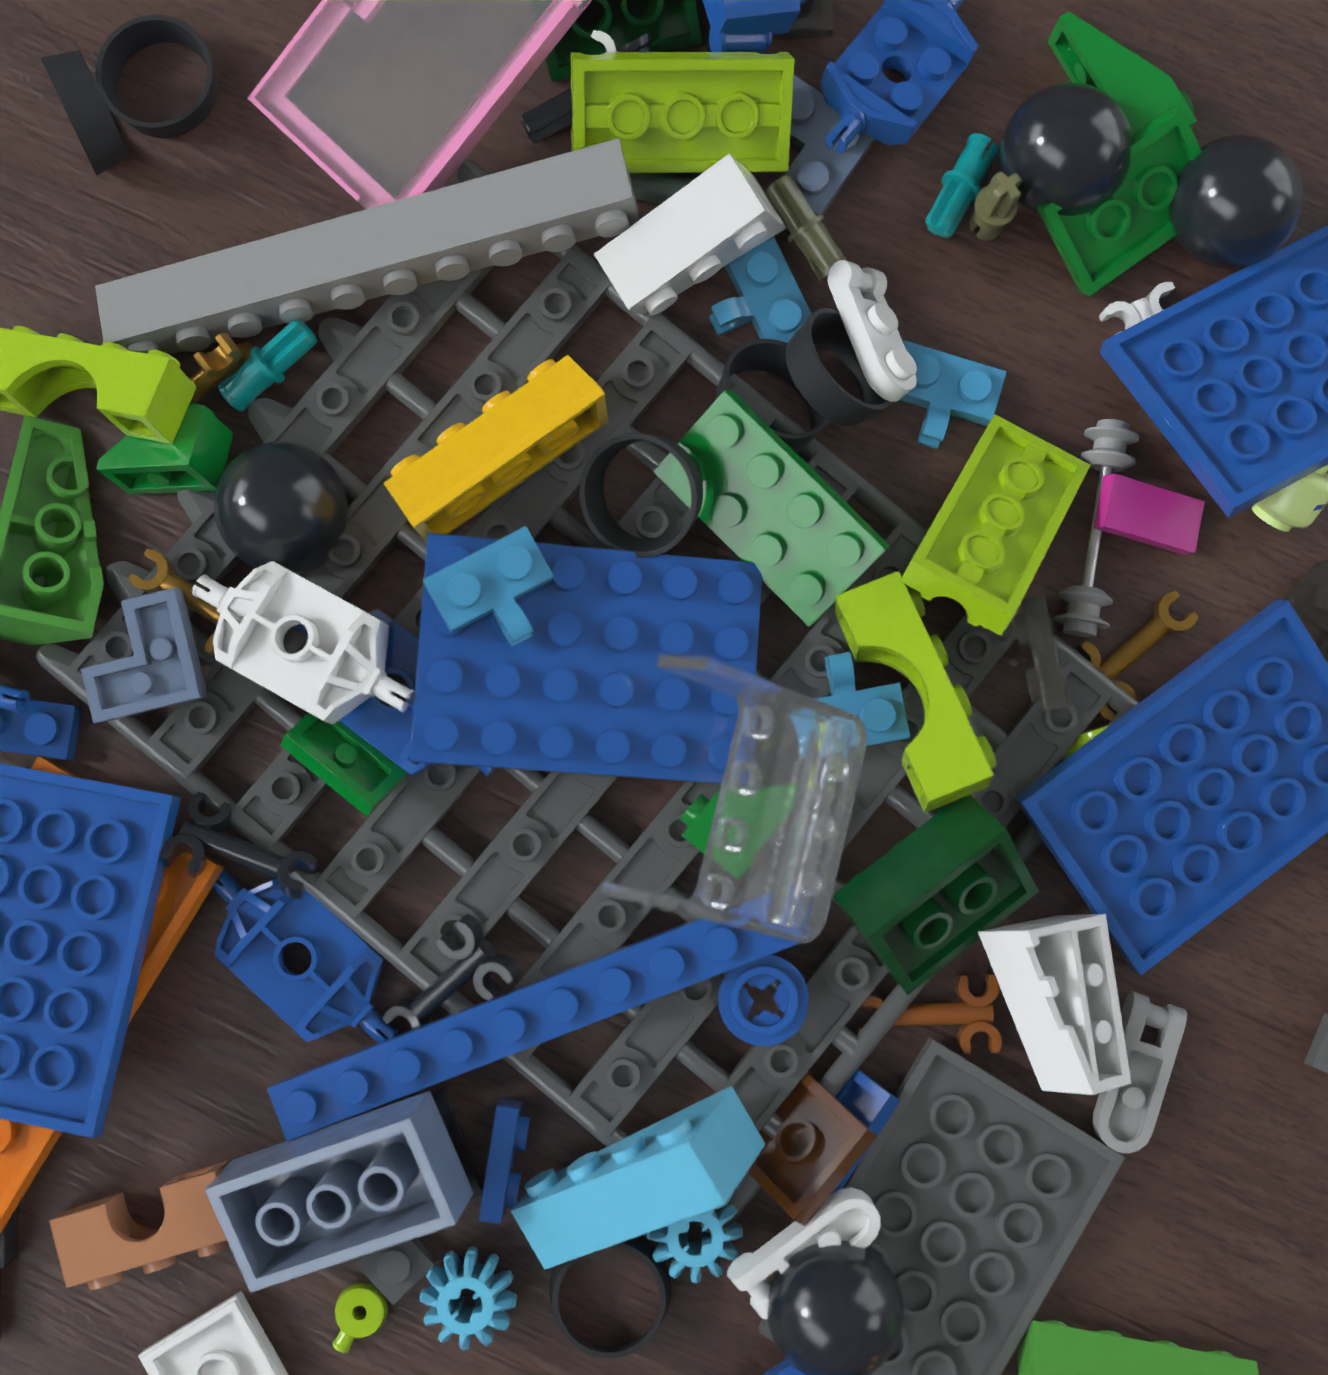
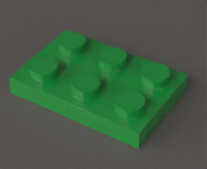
M1170 107L1132 135L1133 141L1130 160L1132 159L1129 171L1121 187L1110 199L1092 211L1076 216L1059 215L1058 211L1062 207L1054 203L1037 206L1039 215L1079 292L1088 297L1176 236L1174 227L1169 219V204L1174 199L1178 187L1177 177L1189 160H1194L1202 152L1182 109Z

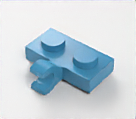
M774 237L725 265L739 297L728 298L711 307L713 314L709 316V319L718 336L727 334L744 324L752 322L760 339H774L786 343L790 341L808 319L811 312Z
M904 340L903 344L906 351L916 363L917 371L915 375L917 381L916 386L903 396L900 401L927 408L917 443L937 449L940 441L944 439L950 416L987 427L995 414L1007 371Z
M525 526L423 579V583L451 634L493 613L512 648L531 638V633L534 632L527 617L515 600L551 582L554 575Z
M850 652L830 655L824 658L831 696L788 704L798 757L800 759L910 738L900 683L856 691L854 668Z

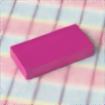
M1115 473L1105 475L1102 480L1094 529L1182 555L1194 554L1196 552L1205 501Z

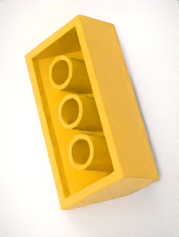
M569 355L557 363L554 359L541 363L527 376L529 382L512 394L509 391H503L495 395L482 407L483 414L466 426L463 422L452 425L439 435L436 440L438 445L421 457L418 454L410 455L394 466L391 470L393 477L384 482V485L426 543L428 533L448 535L608 423L605 393Z

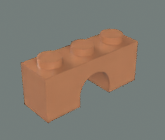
M227 1160L177 1175L161 1186L160 1192L164 1203L165 1216L163 1224L159 1228H147L136 1223L127 1210L123 1192L70 1207L51 1219L49 1222L66 1288L87 1282L89 1290H95L120 1281L124 1278L122 1271L142 1266L144 1274L152 1273L174 1265L178 1262L177 1255L197 1249L198 1257H205L229 1248V1243L205 1192V1188L230 1161Z

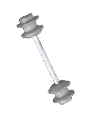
M1115 419L1099 420L1096 427H1090L1084 431V435L1094 441L1093 449L1082 452L1080 458L1090 464V468L1100 471L1082 585L1070 586L1058 593V597L1068 603L1066 613L1054 616V621L1064 624L1063 632L1073 636L1093 638L1097 635V629H1108L1110 625L1100 618V611L1102 607L1112 605L1113 599L1103 590L1093 587L1102 534L1101 530L1094 529L1103 476L1122 472L1135 465V458L1126 454L1127 445L1137 443L1140 438L1137 433L1130 431V424Z

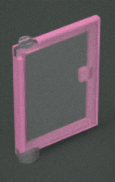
M322 0L247 99L365 208L364 210L437 190L443 187L592 0Z

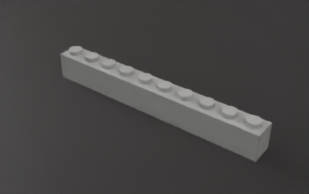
M619 138L96 285L103 342H113L127 348L129 351L145 354L149 350H159L169 355L181 351L197 352L208 348L211 343L217 342L215 337L221 333H226L231 338L252 337L259 334L264 328L291 323L295 320L306 322L315 314L337 308L344 310L357 308L366 300L388 294H408L420 285L438 280H458L467 276L471 271L492 265L509 266L520 261L522 257L539 252L564 251L572 247L576 242L597 236H618L640 220L628 166Z

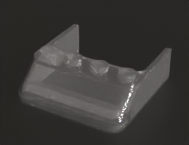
M660 655L657 667L730 693L736 698L739 705V714L696 890L689 899L684 901L603 881L601 893L799 943H808L814 940L821 933L826 923L866 751L867 734L863 722L852 713L710 658Z

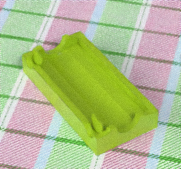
M580 52L571 53L572 151L619 138L629 173L705 172L728 154L733 156L750 172L788 171L795 59L789 52H779L777 54H759L756 52H605L600 55H587Z
M994 414L900 581L919 591L920 596L928 601L938 596L956 600L966 609L968 623L974 626L981 625L983 628H987L1001 636L1016 614L1091 465Z

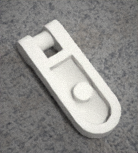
M839 260L830 268L828 285L868 384L879 396L890 402H897L916 386L917 378L915 373L917 367L912 356L906 351L897 329V317L888 307L884 294L887 289L886 276L879 270L869 267L861 269L855 263Z
M855 1188L840 1189L827 1198L805 1226L795 1221L754 1253L747 1252L737 1257L729 1266L727 1276L739 1291H747L751 1295V1306L762 1319L767 1320L771 1280L768 1281L766 1277L777 1269L783 1274L789 1267L788 1260L791 1257L817 1243L822 1248L831 1245H841V1240H845L852 1246L865 1249L878 1235L881 1227L880 1215L871 1198L862 1190Z

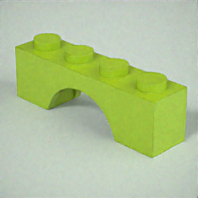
M14 326L12 330L0 328V411L37 418L49 404L60 396L77 389L96 388L97 409L125 435L173 444L197 386L180 369L181 364L177 359L159 350H149L145 354L129 351L119 344L108 341L103 342L102 345L84 343L74 336L63 333L58 334L57 337L40 335L23 326Z
M899 571L837 595L834 614L856 662H875L890 666L905 675L920 694L924 707V726L917 737L905 748L901 763L923 812L926 813L987 788L994 776L991 769L995 768L997 764L989 742L983 735L976 738L967 717L972 716V708L964 689L960 684L952 686L944 667L949 665L943 643L937 634L928 635L921 620V617L925 616V608L919 592L910 586L906 587L900 581L902 577Z

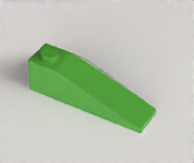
M25 415L0 511V639L35 646L92 638L104 582L98 558L97 535L91 511L89 482L81 429Z

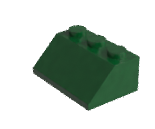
M530 0L535 24L539 22L555 0ZM592 0L545 58L551 82L571 77V53L580 52L587 55H600L606 52L604 44L591 37L593 30L608 34L614 41L616 50L648 32H651L654 38L650 44L654 52H671L703 44L696 0Z
M968 795L942 807L931 819L905 839L897 842L890 851L863 872L851 878L845 886L832 896L898 985L909 995L979 940V931L993 929L1039 891L1007 829L977 800Z

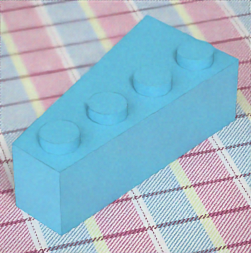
M731 1085L598 1152L587 1153L571 1165L557 1172L551 1168L537 1174L525 1184L524 1188L527 1193L511 1210V1213L544 1269H548L725 1205L765 1146V1142Z

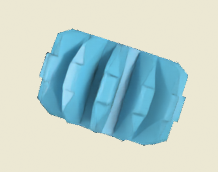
M733 1204L726 1206L717 1214L714 1211L715 1209L648 1232L647 1238L649 1240L661 1242L653 1250L655 1262H663L672 1258L669 1266V1275L673 1278H677L685 1266L690 1267L691 1281L696 1284L702 1278L701 1267L706 1265L715 1277L722 1275L723 1268L718 1256L727 1260H735L738 1256V1249L730 1241L743 1236L742 1225L734 1222L731 1226L722 1228L737 1213V1209ZM693 1221L702 1222L700 1241L696 1242L688 1241L689 1222ZM709 1228L711 1231V1235L705 1230Z
M475 1246L468 1248L464 1263L454 1251L446 1253L443 1259L444 1268L438 1266L430 1268L426 1277L432 1286L424 1288L420 1294V1302L432 1307L423 1318L425 1325L443 1324L438 1336L440 1344L446 1343L452 1333L460 1335L459 1346L462 1351L469 1349L473 1334L476 1335L483 1345L491 1344L494 1338L493 1328L497 1330H506L508 1328L511 1318L505 1310L514 1308L517 1302V1294L505 1290L512 1283L514 1277L512 1272L508 1270L494 1274L493 1271L499 1260V1257L494 1253L488 1256L485 1264L478 1263L479 1253ZM467 1288L475 1291L473 1299L478 1298L475 1307L463 1305L465 1297L459 1298L462 1289Z

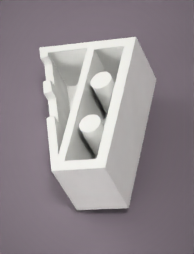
M728 154L594 253V256L628 310L641 315L647 312L650 315H656L670 307L677 300L679 293L694 284L707 280L725 265L787 227L754 175L733 156Z
M1106 914L1054 915L979 931L978 934L1041 1090L1095 1095L1131 1084Z

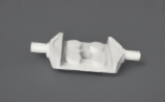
M273 561L253 569L235 589L231 586L228 589L210 579L207 575H202L196 581L209 588L210 592L194 585L192 590L193 596L217 608L216 611L221 613L213 638L215 660L319 719L335 724L368 698L375 696L399 709L402 713L410 707V704L397 698L396 695L399 694L413 702L415 697L414 690L408 689L386 676L385 665L389 625ZM295 625H304L308 631L306 646L297 653L288 654L283 645L286 632Z

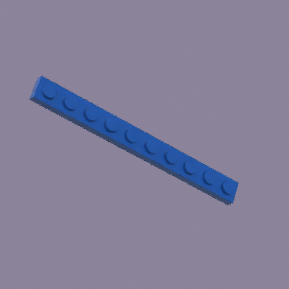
M787 883L492 998L490 1001H484L281 1080L268 1087L267 1091L287 1141H290L812 939V935L792 885Z

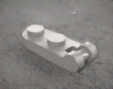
M1133 991L1127 995L1121 1011L1131 1084L1099 1093L1092 1120L1095 1134L1103 1144L1116 1152L1127 1154L1142 1149L1148 1144L1153 1134L1187 1022V1011L1184 1008L1172 1004L1161 1007L1150 1003L1148 996ZM1145 1025L1157 1028L1158 1036L1155 1045L1140 1040Z

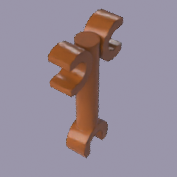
M985 973L986 985L984 991L979 995H972L968 989V975L957 974L954 981L955 991L964 1002L912 1003L893 1026L962 1025L958 1030L956 1038L958 1048L963 1054H971V1037L979 1031H983L987 1035L988 1050L992 1053H999L1002 1047V1037L999 1031L992 1025L994 1022L992 1002L997 998L1000 991L997 978L993 973ZM870 994L861 1006H874L877 1010L883 1001L879 997ZM864 1025L856 1026L857 1033H859Z

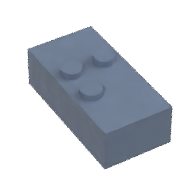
M430 1091L313 1131L290 1141H285L233 1159L205 1188V1192L250 1293L456 1225L474 1194Z

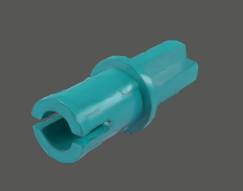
M979 133L971 134L954 168L944 173L942 177L943 188L925 219L928 231L933 235H939L943 238L952 236L970 202L975 201L977 195L982 190L980 184L993 160L1000 152L996 142L991 144L988 151L985 150L991 140L990 137Z
M301 320L292 321L262 349L255 346L250 351L251 357L236 372L232 373L225 381L218 385L220 393L231 406L243 412L266 388H269L274 382L280 384L285 380L284 372L316 344V336Z

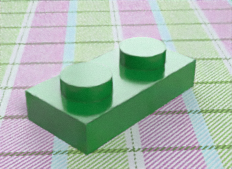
M308 713L285 734L281 746L366 817L402 783L407 774L404 769L341 721L330 724L311 713Z

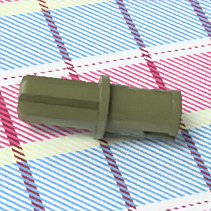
M1000 171L994 175L990 184L979 192L974 204L975 212L972 214L969 222L971 232L975 231L978 226L980 227L975 237L984 241L995 239L1002 232L1003 227L1016 216L1018 199L1021 196L1018 187L1022 180L1019 175L1014 173L1008 177Z
M788 175L782 176L765 190L766 196L791 233L787 238L790 243L795 241L800 251L803 252L819 281L828 276L830 268L834 263L839 260L848 261L822 222L825 219L824 215L816 216L792 177Z

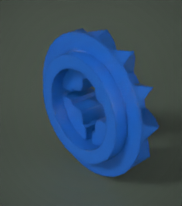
M770 954L727 971L718 992V1005L725 1025L736 1037L752 1045L771 1046L786 1041L800 1029L808 1012L809 994L800 972L788 961ZM776 979H779L780 982L775 987L777 990L773 995V999L778 1004L777 1007L783 1012V1015L780 1017L774 1011L771 1013L766 1009H762L758 1014L754 1013L750 1020L746 1017L751 1012L750 1007L753 1004V999L743 985L747 982L750 986H756L763 990L769 984L772 985Z

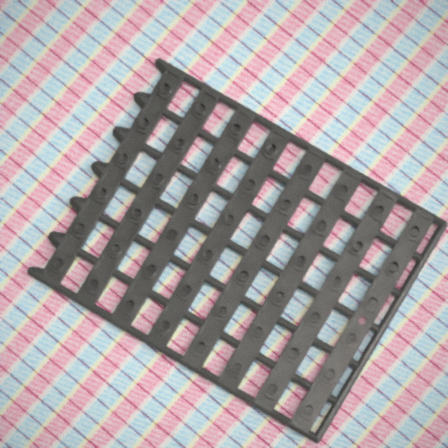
M472 160L463 161L457 169V178L460 183L490 175ZM574 244L564 251L552 252L561 259L560 262L507 323L471 295L472 291L495 265L471 271L467 276L458 280H438L417 286L414 291L408 294L391 295L363 328L340 318L331 317L323 319L320 322L318 334L322 344L333 359V363L294 408L268 398H258L249 404L248 415L251 423L263 440L262 444L270 442L295 443L313 450L326 459L339 475L347 497L353 501L348 507L346 527L344 533L338 539L337 546L333 547L328 552V556L318 564L308 569L294 572L346 601L398 539L424 561L426 559L427 543L409 522L384 485V482L393 477L391 470L394 466L410 455L418 454L421 457L438 445L436 440L439 435L452 425L463 422L466 426L483 414L482 407L495 395L503 391H509L512 394L528 383L527 376L541 363L553 359L605 297H608L643 326L596 382L605 393L608 423L495 501L465 536L502 539L526 526L536 542L551 525L575 546L610 549L591 530L564 509L579 491L582 472L587 461L606 441L624 434H641L633 426L687 363L717 387L725 365L661 313L650 315L647 312L641 315L628 310L601 265L578 245ZM457 310L493 340L437 404L401 374ZM736 374L730 376L731 390L772 430L787 434L806 432ZM389 391L423 421L370 483L366 485L336 460L332 454L384 393ZM814 438L808 445L798 451L800 455L809 461L808 466L846 503L853 497L894 530L885 540L890 547L845 592L899 571L902 577L928 530ZM640 441L625 447L652 471L667 456L650 441ZM657 476L617 524L629 534L641 539H665L683 529L688 519L690 508ZM178 491V500L193 524L165 556L172 562L175 574L193 585L210 592L209 588L196 581L202 575H207L210 579L220 584L241 559L229 549L218 531L214 515L215 491ZM735 553L728 559L731 561H742ZM126 561L114 562L107 567L106 580L121 604L123 600L151 594L133 586L128 577L133 573L145 580H150L156 576L158 566L149 571ZM763 581L761 585L760 607L773 592ZM423 586L394 619L395 622L418 639L420 635ZM835 603L825 612L771 679L756 667L755 695L757 696L754 698L749 785L685 781L632 846L628 845L590 813L592 808L617 780L618 776L550 772L546 776L541 771L505 769L530 790L532 794L479 858L475 860L436 826L482 771L475 766L437 764L416 776H412L407 772L402 783L375 809L321 874L318 872L311 874L305 870H296L290 876L294 880L303 883L304 889L423 991L457 961L445 957L438 950L436 941L449 930L458 941L465 943L464 935L456 928L455 924L467 913L474 916L480 922L483 929V939L502 916L506 914L546 948L513 990L618 950L659 899L686 922L710 914L709 911L674 883L699 852L696 847L681 836L688 826L680 818L701 793L710 800L717 791L752 788L794 737L788 704L827 697L831 692L824 658L830 655L850 652L853 664L856 662L834 614ZM122 604L80 654L56 644H45L36 653L38 664L87 706H89L81 669L134 656ZM1019 606L1016 614L1001 636L987 628H983L981 625L974 626L968 623L966 611L942 641L949 661V665L944 667L952 686L958 684L962 686L968 698L1020 634L1062 667L1008 733L1004 732L970 704L972 716L967 717L975 736H985L993 750L997 764L995 768L991 769L994 776L988 787L970 795L1004 827L1010 823L1021 809L1014 798L1057 765L1078 739L1079 734L1083 733L1105 704L1117 712L1108 725L1113 724L1139 704L1130 694L1021 606ZM187 607L190 619L195 614V611ZM190 620L197 653L211 666L203 676L208 697L179 704L155 733L135 716H128L108 721L107 723L192 795H195L197 792L204 793L205 806L213 813L217 814L224 802L231 804L229 826L247 842L285 857L294 851L285 845L282 840L329 785L285 749L281 751L238 803L233 801L206 778L200 770L256 705L288 731L305 716L281 696L215 660V656L205 651V645L210 636ZM292 628L286 632L283 639V645L288 654L301 651L308 642L306 637ZM899 672L909 681L901 691L910 738L827 753L840 766L786 832L777 827L764 844L771 850L723 908L787 883H791L799 904L814 886L838 904L832 895L847 883L832 872L829 867L883 801L916 828L922 826L935 815L931 811L924 813L919 801L898 785L906 775L901 763L904 750L922 730L925 717L920 694L905 675ZM389 676L390 679L409 689L407 681L402 676ZM399 694L396 695V697L401 700L404 698ZM381 700L385 706L393 707L392 705ZM1029 821L1013 843L1025 863L1043 840ZM576 829L617 864L560 932L519 896ZM423 844L462 878L404 946L364 911L416 849ZM851 924L805 981L809 994V1008L800 1029L782 1043L771 1046L753 1045L730 1074L689 1040L717 1006L718 992L727 971L623 1011L622 1013L630 1021L574 1089L532 1054L540 1044L503 1059L606 1147L628 1137L618 1125L674 1057L715 1091L714 1094L732 1085L758 1132L762 1130L770 1138L775 1139L777 1130L784 1122L775 1111L830 1043L838 1048L842 1054L820 1079L819 1083L836 1097L932 977L909 995L897 984L857 1035L854 1034L845 1025L885 977L888 970ZM776 979L775 982L772 985L769 984L766 987V989L774 995V993L777 990L775 987L780 982V980ZM456 991L441 1006L450 1014L474 1006V1004L459 991ZM780 1011L778 1015L781 1017L783 1015V1012ZM748 1172L727 1203L714 1210L717 1214L731 1204L737 1209L735 1216L724 1224L722 1228L731 1226L762 1188ZM695 1221L701 1227L702 1222ZM709 1228L705 1230L711 1235V1231Z

